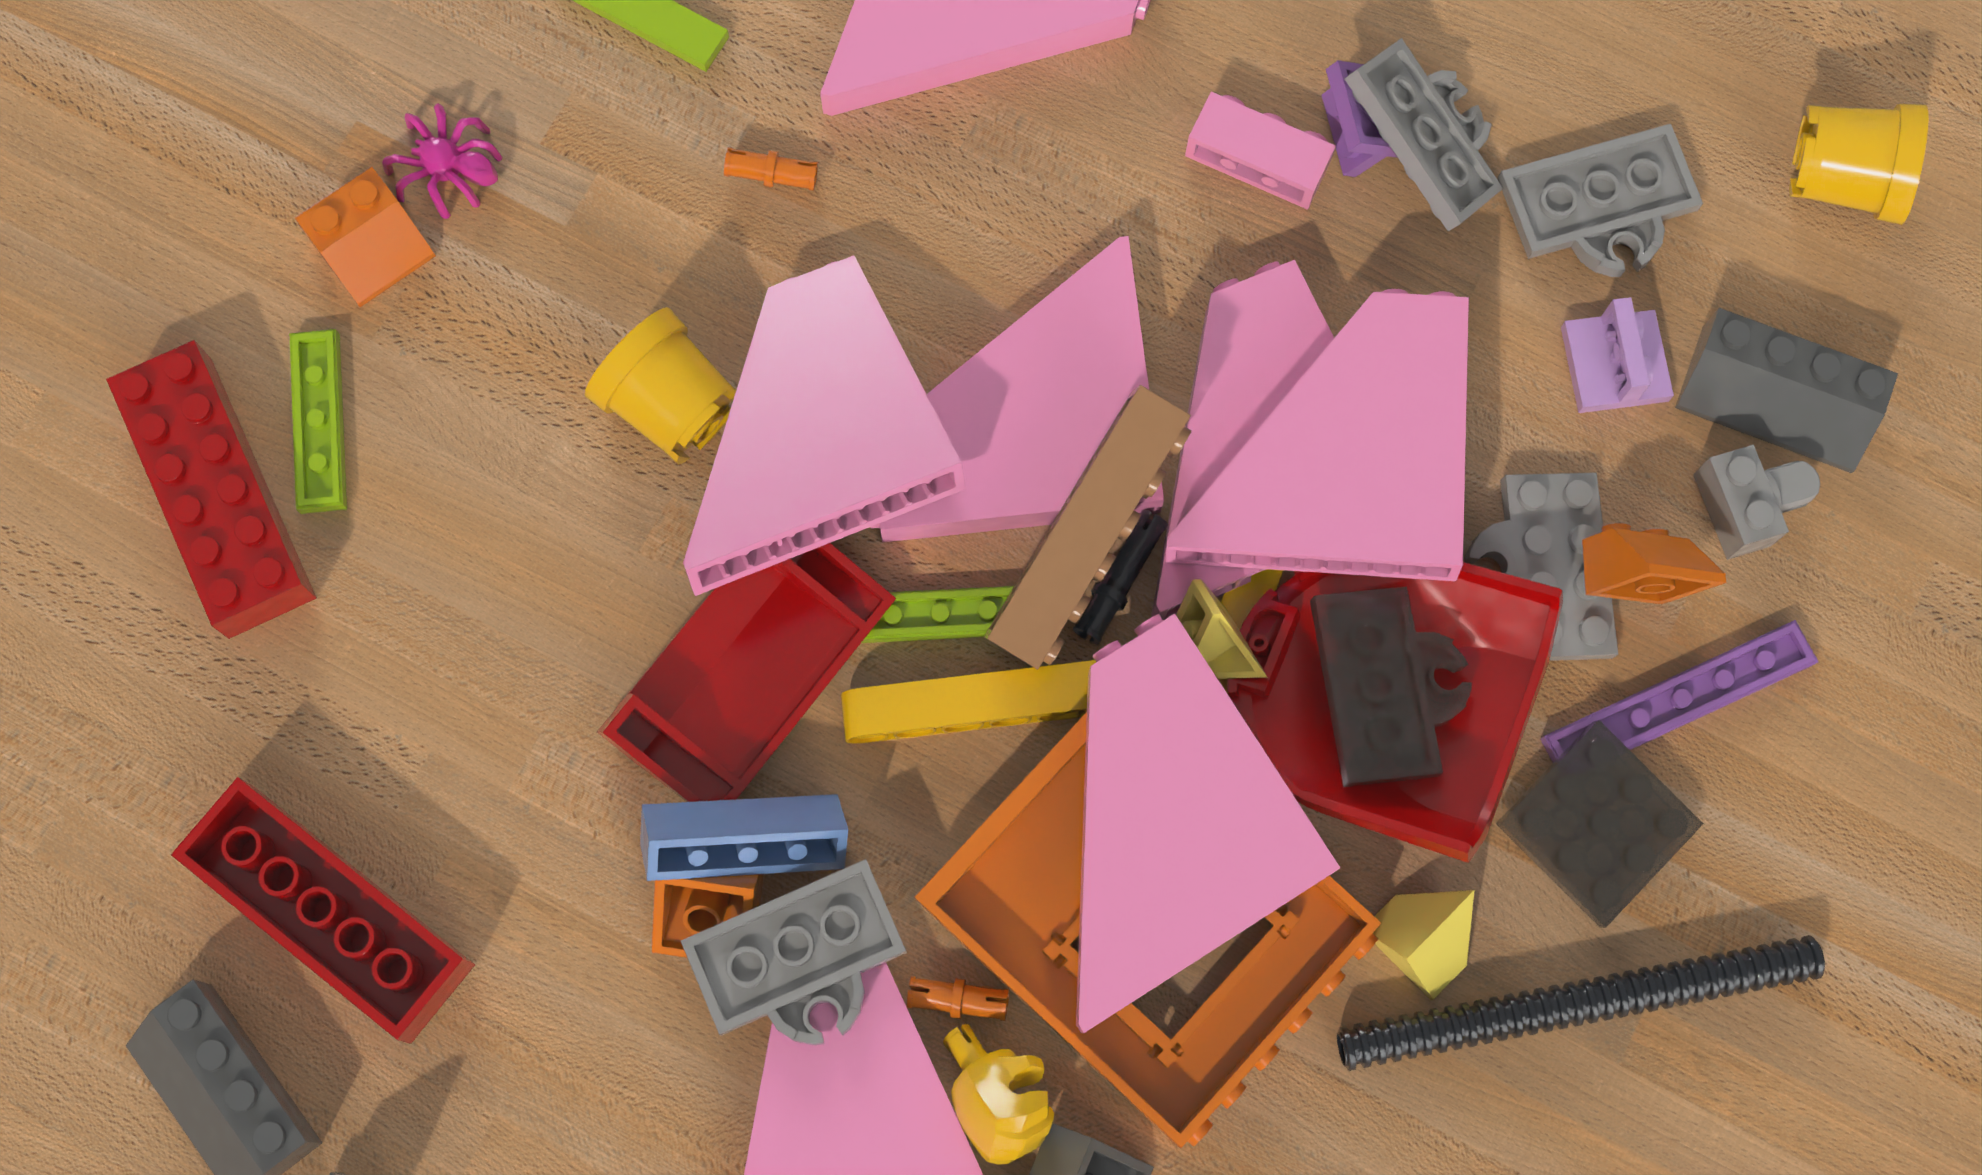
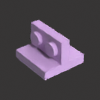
M1631 297L1613 299L1602 316L1568 320L1561 326L1578 413L1669 402L1674 396L1655 310L1634 312Z

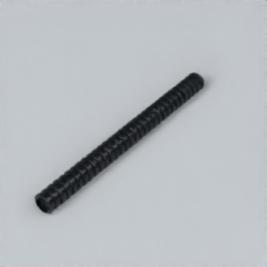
M1807 935L1801 937L1800 941L1796 938L1788 939L1785 944L1781 941H1776L1771 944V947L1767 944H1761L1757 946L1756 950L1752 947H1746L1742 949L1741 954L1737 950H1731L1727 952L1726 957L1720 952L1713 954L1711 959L1706 955L1698 957L1696 962L1691 958L1685 959L1682 965L1677 961L1668 963L1667 968L1662 964L1655 965L1652 971L1647 967L1638 969L1637 974L1632 970L1623 972L1622 977L1617 973L1608 975L1607 980L1602 976L1594 977L1592 983L1588 979L1579 980L1577 986L1573 982L1564 983L1562 989L1558 985H1551L1547 992L1543 988H1536L1531 995L1527 990L1519 992L1516 998L1510 993L1504 995L1501 1001L1495 996L1489 998L1488 1003L1480 999L1474 1001L1473 1006L1464 1002L1459 1004L1458 1009H1454L1452 1005L1445 1006L1443 1012H1439L1437 1008L1430 1009L1428 1015L1418 1011L1414 1013L1413 1018L1403 1014L1399 1016L1398 1021L1388 1017L1384 1018L1383 1024H1379L1377 1020L1369 1021L1368 1027H1364L1362 1023L1354 1024L1352 1030L1342 1026L1338 1029L1337 1045L1342 1064L1348 1071L1356 1070L1357 1064H1361L1363 1068L1371 1067L1372 1061H1376L1378 1065L1386 1064L1387 1058H1391L1393 1062H1398L1402 1060L1403 1055H1406L1408 1059L1416 1058L1418 1052H1421L1424 1056L1432 1055L1433 1049H1436L1439 1053L1447 1052L1448 1046H1451L1454 1050L1462 1049L1464 1043L1469 1047L1477 1046L1479 1040L1484 1044H1490L1494 1037L1499 1041H1505L1508 1039L1509 1034L1514 1038H1520L1525 1031L1529 1035L1537 1034L1540 1028L1545 1033L1553 1031L1555 1025L1561 1030L1568 1028L1569 1023L1576 1027L1583 1025L1584 1020L1591 1024L1598 1022L1599 1017L1604 1021L1613 1019L1614 1014L1619 1018L1626 1017L1629 1011L1634 1015L1642 1014L1644 1008L1649 1012L1657 1011L1659 1005L1664 1009L1673 1007L1674 1002L1679 1006L1688 1004L1689 999L1694 1003L1703 1001L1704 996L1708 1000H1714L1718 998L1719 993L1723 997H1729L1733 995L1734 990L1738 994H1744L1748 992L1749 987L1753 991H1759L1763 989L1764 985L1769 989L1777 987L1779 982L1785 986L1792 984L1793 980L1800 983L1807 981L1808 977L1813 980L1820 979L1824 974L1825 959L1819 943L1814 937Z

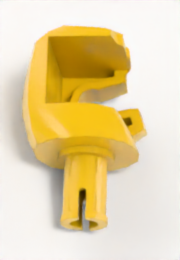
M964 1024L961 1026L963 1035L959 1028L956 1027L943 1040L944 1046L950 1051L962 1069L951 1089L953 1107L964 1134L979 1154L987 1162L1009 1164L1037 1149L1043 1143L1052 1127L1054 1111L1049 1107L1048 1091H1028L1024 1094L1013 1093L1017 1088L1039 1083L1044 1074V1064L1042 1059L1036 1056H1016L1011 1049H999L987 1053L973 1033L971 1026Z

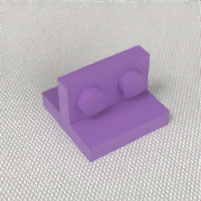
M1337 60L1326 69L1331 88L1322 94V99L1343 176L1357 177L1385 157H1398L1390 145L1382 139L1377 126L1364 107L1357 102L1351 88L1344 79L1364 64Z

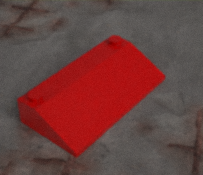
M831 543L714 588L598 729L597 733L686 802L736 800L897 598Z

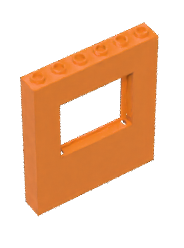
M1086 712L914 898L1171 1142L1179 1148H1182L1186 1142L1194 1147L1212 1128L1213 1124L1208 1118L1218 1106L1222 1104L1228 1109L1245 1091L1247 1086L1241 1081L1251 1069L1255 1067L1262 1071L1278 1054L1280 1049L1275 1045V1042L1288 1029L1294 1034L1306 1023L1313 1014L1307 1006L1320 992L1325 997L1329 996L1343 981L1346 975L1340 969L1352 956L1360 960L1376 944L1379 938L1373 932L1380 926L1381 922L1329 875L1265 916L1273 925L1270 930L1172 1039L1166 1036L1132 1003L1087 1032L1081 1033L1076 1025L1078 952L1070 944L1079 935Z

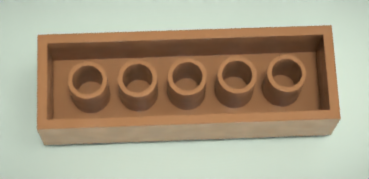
M1139 385L1130 393L984 636L986 639L1036 669H1039L1042 662L1049 665L1053 663L1065 642L1058 635L1067 620L1074 623L1079 620L1091 599L1084 595L1092 579L1102 581L1114 562L1116 556L1109 552L1117 538L1120 540L1128 538L1141 516L1140 513L1134 510L1142 497L1145 499L1152 497L1164 479L1166 472L1160 469L1166 456L1172 458L1173 455H1177L1192 431L1185 427L1191 416L1190 414L1142 385Z

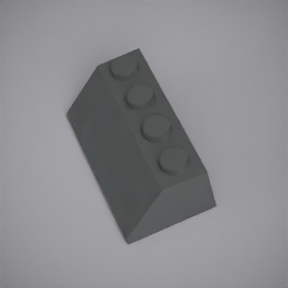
M1718 308L1702 327L1675 408L1852 473L1858 466L1885 416L1898 373Z
M194 979L152 1009L126 1044L133 1058L214 1175H282L322 1144V1141L211 984Z

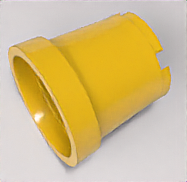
M1897 104L1894 109L1839 108L1807 105V116L1803 115L1794 149L1792 165H1795V169H1798L1799 173L1798 178H1790V197L1811 199L1872 212L1874 219L1899 225L1904 224L1916 195L1925 156L1929 123L1927 105Z
M666 307L645 318L612 349L589 380L585 389V397L605 413L611 414L615 412L662 449L677 464H682L690 459L684 451L692 445L701 450L725 426L731 409L729 404L734 400L736 389L687 337L688 328L670 308Z

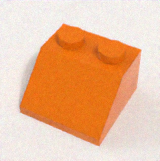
M370 167L295 218L311 243L359 307H362L436 256L373 167Z
M1614 523L1601 527L1600 533L1582 539L1586 595L1662 605L1726 583V574L1690 539L1669 536V531L1665 529H1649L1639 532L1631 530L1629 524Z
M763 874L655 880L652 953L687 958L681 940L760 906Z

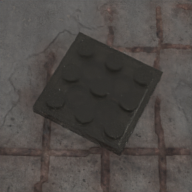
M1600 720L1593 721L1496 822V825L1600 928H1606L1704 824Z

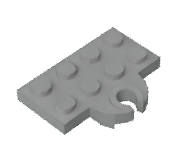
M1401 38L1344 78L1357 102L1364 107L1378 128L1380 136L1390 145L1404 166L1406 174L1415 182L1430 204L1433 214L1441 220L1447 231L1460 225L1503 189L1478 151L1488 140L1492 124L1484 122L1479 105L1473 106L1463 114H1460L1455 108L1454 102L1468 92V89L1456 80V71L1440 70L1427 76Z
M1671 124L1503 170L1497 178L1503 187V195L1528 259L1571 247L1581 263L1596 273L1610 277H1621L1625 272L1624 261L1616 257L1612 249L1613 245H1626L1633 251L1634 261L1632 266L1639 272L1645 268L1663 243L1665 228L1662 221L1696 212L1703 205Z
M1597 473L1505 475L1500 480L1505 521L1494 523L1481 532L1472 541L1465 555L1464 562L1474 564L1480 558L1489 557L1499 564L1502 573L1557 587L1563 591V604L1550 661L1613 659L1619 654L1612 598L1586 595L1582 539L1600 533L1601 527H1603Z
M866 859L681 940L719 1035L722 1036L768 1015L779 1032L795 1042L810 1045L825 1044L823 1034L814 1029L809 1020L810 1012L816 1005L820 1003L834 1005L838 1012L836 1027L842 1035L846 1034L862 1011L865 992L861 973L907 953Z

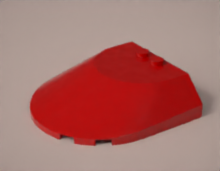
M1463 562L1456 581L1294 571L1295 576L1283 583L1275 591L1270 588L1254 605L1239 630L1268 678L1227 679V691L1230 699L1297 802L1322 814L1469 863L1488 835L1545 676L1563 604V591L1557 587Z

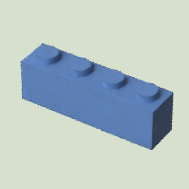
M838 794L642 804L640 847L647 881L845 868L848 826Z

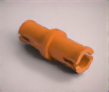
M733 147L727 148L724 164V176L727 177L734 176L764 181V186L773 188L774 183L806 188L814 191L818 171V162L816 161L810 162L780 157L777 151L769 150L768 154L733 149Z
M915 976L910 978L909 987H911V990H908L907 1008L949 1012L950 1017L961 1019L962 1014L1006 1021L1009 989L1004 988L1003 990L966 985V979L958 978L955 979L954 983L921 979Z

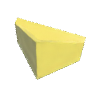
M1201 579L1192 580L1176 616L1217 679L1268 678L1225 606Z
M1475 890L1395 895L1374 916L1381 922L1380 926L1373 932L1379 938L1375 945L1431 1001L1467 966Z

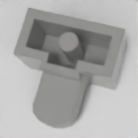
M1754 444L1710 457L1693 474L1727 560L1762 550L1775 544L1789 532L1782 513L1806 506L1815 498L1820 489L1818 473L1814 467L1805 461H1794L1764 470Z

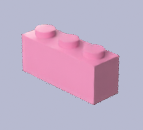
M1210 92L1189 135L1185 156L1308 210L1329 167L1336 145L1329 143L1319 133L1313 131L1304 132L1287 125L1281 117L1275 114H1262L1250 109L1236 97L1230 95L1220 96Z

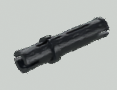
M1141 511L1137 524L1124 542L1102 582L1094 584L1091 590L1093 597L1080 620L1073 627V631L1082 639L1086 640L1088 635H1090V643L1100 644L1102 636L1116 612L1124 610L1128 603L1127 593L1161 534L1168 526L1167 522L1159 515L1155 514L1151 520L1149 519L1152 515L1151 511Z

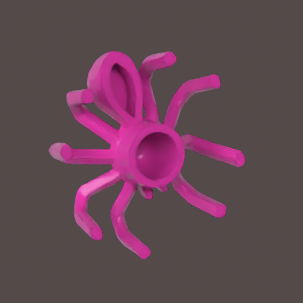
M437 103L434 106L437 117L438 138L432 135L419 117L406 113L404 118L407 128L415 129L416 127L425 139V141L416 139L415 144L419 148L411 149V154L418 156L419 159L393 154L385 157L382 165L385 174L388 176L393 173V163L422 167V170L406 175L397 182L395 186L396 199L398 202L404 203V188L411 182L429 175L431 179L427 184V189L440 216L448 219L451 215L438 192V181L450 180L464 193L472 207L477 208L480 206L479 199L471 187L458 176V173L460 172L470 182L481 186H490L497 182L498 174L490 160L481 153L466 151L479 147L487 150L498 162L503 157L493 144L475 138L460 146L456 145L464 127L468 125H474L482 133L490 134V129L477 117L460 119L451 138L447 139L446 112L444 107Z

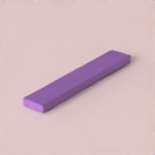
M1796 620L1544 735L1540 740L1563 782L1803 671L1819 661Z

